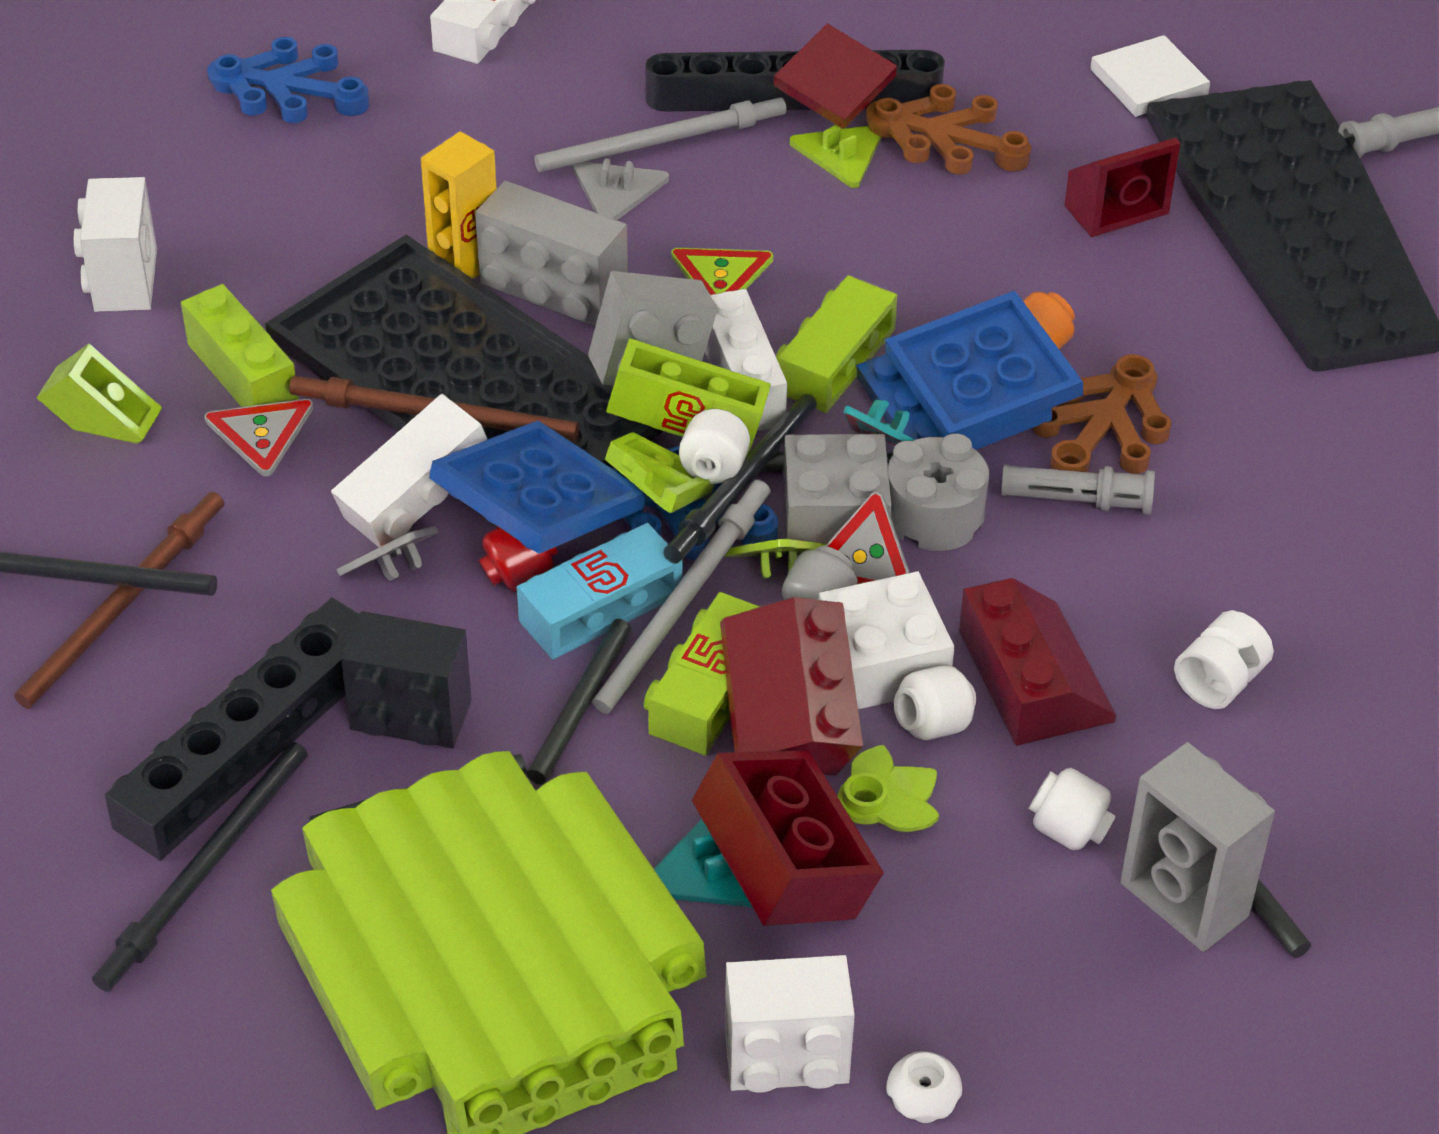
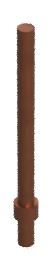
M293 375L289 387L291 395L325 400L327 406L348 409L351 404L411 415H418L435 400V398L353 385L352 380L331 377L329 381ZM453 402L483 427L512 431L539 420L569 441L576 442L578 438L579 422Z
M209 492L189 514L182 513L168 527L167 537L137 567L164 569L183 549H191L204 535V527L224 507L225 503L222 497L215 492ZM118 586L14 694L16 701L24 708L30 709L145 588Z

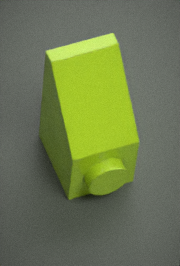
M87 344L59 364L36 397L73 430L136 444L144 439L162 409L157 402L90 344Z

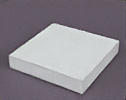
M1165 35L1093 56L1090 69L1135 117L1147 113L1148 103L1209 94L1210 81Z

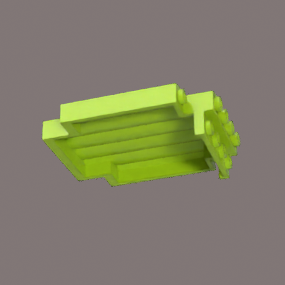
M510 751L492 752L475 758L459 770L431 773L407 789L379 792L355 808L327 811L302 827L309 863L313 870L296 873L271 889L278 924L376 1110L434 1088L443 1106L447 1134H524L536 1128L548 1126L555 1120L589 1106L601 1104L613 1096L642 1084L654 1082L664 1075L678 1070L676 1049L684 1046L681 1010L669 992L684 988L695 981L707 977L704 942L587 772H573L560 775L535 791Z

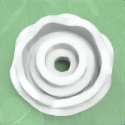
M919 1051L906 1055L894 1065L887 1080L886 1090L888 1096L892 1097L893 1104L898 1112L907 1118L915 1119L921 1123H930L947 1117L953 1111L958 1099L962 1096V1081L955 1066L945 1057L934 1052ZM920 1083H927V1084H930V1085L927 1086V1087H924V1086L920 1085Z

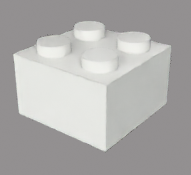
M145 177L88 179L86 198L78 199V219L82 228L74 229L76 257H83L85 265L81 266L83 293H91L94 312L151 310L157 245Z
M919 571L819 593V600L843 603L858 709L893 702L905 676L915 671L942 665L952 667L954 644Z
M846 955L726 962L725 1039L731 1091L749 1090L762 1093L775 1088L797 1086L823 1089L835 1084L849 1083L855 1014Z

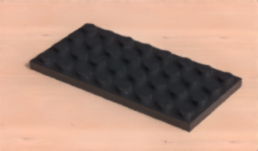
M407 234L265 323L266 332L277 345L327 381L331 377L350 379L353 381V385L435 399L443 394L453 402L579 422L578 438L576 442H570L610 468L614 467L605 460L611 441L632 432L651 441L663 432L651 426L607 413L606 410L613 386L602 385L587 354ZM365 407L397 431H400L417 416ZM483 427L487 440L509 432L507 430Z

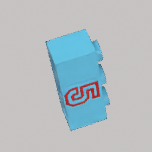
M646 523L629 532L618 535L607 543L576 555L571 560L543 574L535 575L527 582L518 585L519 622L548 656L554 660L607 633L615 619L629 622L663 605L682 579V560L674 564L665 558L663 550L668 544L649 523Z

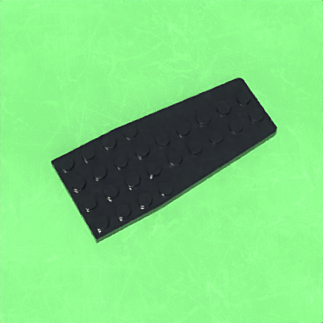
M1311 80L1293 81L1286 84L1252 87L1244 90L1148 103L1146 118L1159 142L1177 138L1181 143L1176 172L1190 198L1308 369L1320 372L1431 354L1439 351V320L1359 156L1349 140L1338 132L1339 124Z

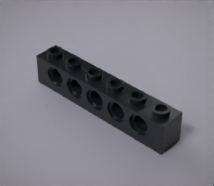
M331 597L318 610L309 613L302 620L301 624L280 643L273 644L264 656L243 675L236 676L227 688L206 707L198 709L189 721L168 740L160 742L152 750L151 754L130 773L118 778L111 789L105 793L112 829L159 861L164 859L282 753L291 742H294L346 695L341 658L360 614Z

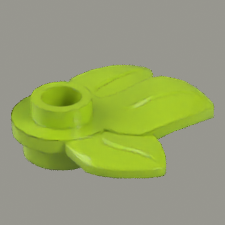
M884 745L870 748L860 753L853 760L851 776L840 787L838 798L854 823L868 825L880 822L896 831L912 832L931 827L939 820L937 810L927 803L936 784L937 771L935 769L894 766L893 759Z

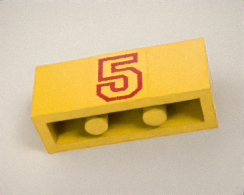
M460 131L420 158L427 244L429 250L474 279L479 275L475 212L497 189L495 152L484 143L478 142Z

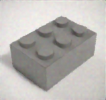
M504 180L475 212L480 283L596 327L610 272H628L627 224Z
M1186 742L1140 777L1120 883L1204 953L1250 915L1275 810L1267 805L1266 801L1258 793L1248 790L1225 772L1216 760L1205 756L1189 742Z

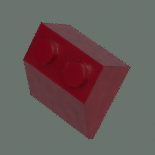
M1177 138L1169 139L1069 170L1064 206L1090 237L1169 214L1180 141Z

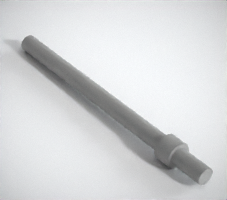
M782 97L754 104L749 100L731 104L729 110L538 154L534 157L535 165L540 173L729 127H734L736 130L753 127L756 121L786 114V104Z
M760 480L753 481L739 502L731 504L718 520L719 529L592 700L597 710L605 714H609L735 540H742L755 522L754 514L771 492L766 483Z

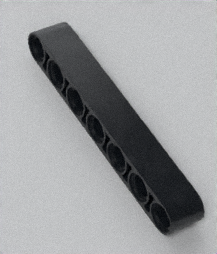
M872 50L897 65V73L891 82L864 109H867L871 103L883 98H892L902 104L929 97L933 86L943 84L945 66L943 56L932 50ZM799 51L659 53L647 59L645 64L646 103L657 111L729 110L731 104L748 100L754 104L780 97L785 101L786 110H812L774 86V75Z

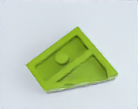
M634 432L611 441L605 457L608 463L669 513L710 494L714 487V484H710V479H703L699 476L694 478L689 475L682 466L679 455Z

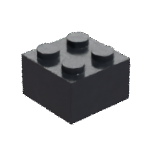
M361 611L341 658L350 730L364 732L372 736L382 735L415 741L422 745H437L454 749L472 701L466 629Z

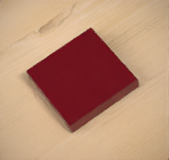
M827 23L774 75V86L840 128L845 129L896 76L897 65Z

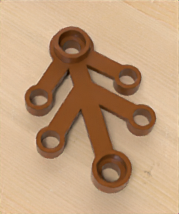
M938 84L931 88L929 97L902 104L892 98H883L871 103L866 109V121L871 132L883 138H894L903 149L904 158L909 162L923 163L927 161L932 144L946 161L945 167L949 172L966 174L972 169L974 154L966 146L955 145L954 142L995 152L994 160L996 164L1007 171H1021L1029 165L1032 146L1025 134L1018 131H1009L1004 133L1002 137L963 127L975 123H991L996 119L998 102L991 96L979 95L974 97L970 108L931 118L920 116L934 111L949 112L954 109L956 90L949 85ZM910 130L923 133L924 135L913 134Z
M1128 354L1117 360L1110 373L1081 378L1083 381V395L1110 392L1105 399L1082 402L1083 396L1057 405L1058 407H1052V420L1032 428L1036 435L1050 438L1059 434L1061 425L1089 420L1075 440H1063L1053 446L1050 469L1089 472L1091 453L1110 427L1121 446L1119 463L1122 469L1135 474L1142 473L1148 469L1151 450L1147 444L1141 442L1125 410L1126 405L1132 398L1143 417L1140 435L1148 443L1162 444L1169 439L1172 424L1171 419L1162 413L1152 394L1156 388L1158 376L1154 370L1153 363L1148 358L1137 354Z

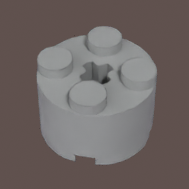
M950 434L946 437H927L914 441H903L894 447L893 456L888 465L891 496L890 517L897 537L903 540L905 535L918 541V548L929 551L952 550L970 542L973 539V533L979 527L981 528L984 523L989 484L987 463L972 448L970 439L964 435Z

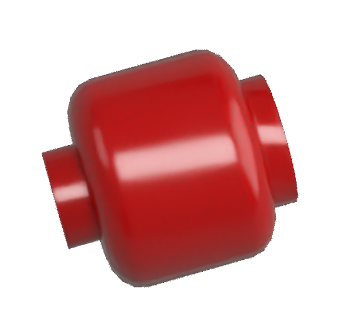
M497 527L483 537L482 547L486 555L480 558L478 562L493 586L503 582L509 590L517 592L518 585L527 582L535 575H540L553 569L554 561L552 557L558 554V551L554 547L538 554L525 547L519 540L502 528Z

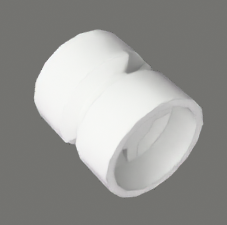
M1233 610L1223 612L1175 660L1174 671L1176 679L1182 689L1194 701L1204 707L1212 709L1225 708L1247 686V683L1256 677L1272 660L1274 652L1272 641L1266 630L1252 617Z

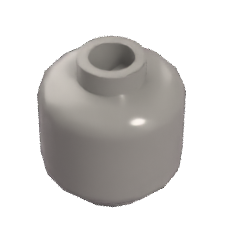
M819 546L815 550H807L800 553L783 583L781 592L783 599L798 597L819 600L820 592L857 585L858 579L852 569L851 560L840 551L826 546Z

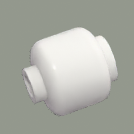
M710 409L695 415L680 442L679 457L682 466L694 478L699 476L703 479H710V484L723 483L725 480L734 477L741 469L749 450L750 436L748 429L739 417L729 411Z
M947 665L915 671L905 676L894 698V711L898 722L914 737L922 740H932L965 730L972 721L976 705V693L971 683L959 670Z
M1072 768L1061 771L1059 775L1050 771L1028 808L1035 812L1033 824L1038 831L1073 851L1083 848L1089 840L1100 844L1116 817L1107 811L1111 802L1110 791Z

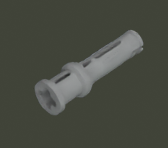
M1439 107L1397 117L1381 113L1374 115L1371 121L1362 123L1351 120L1343 122L1338 132L1349 140L1359 158L1364 153L1376 150L1386 153L1393 151L1400 142L1438 134Z
M1004 464L1001 496L1010 495L1050 500L1096 503V508H1101V511H1109L1111 507L1141 509L1143 515H1151L1155 470H1147L1145 474L1114 472L1113 467L1105 466L1104 469L1099 468V473Z

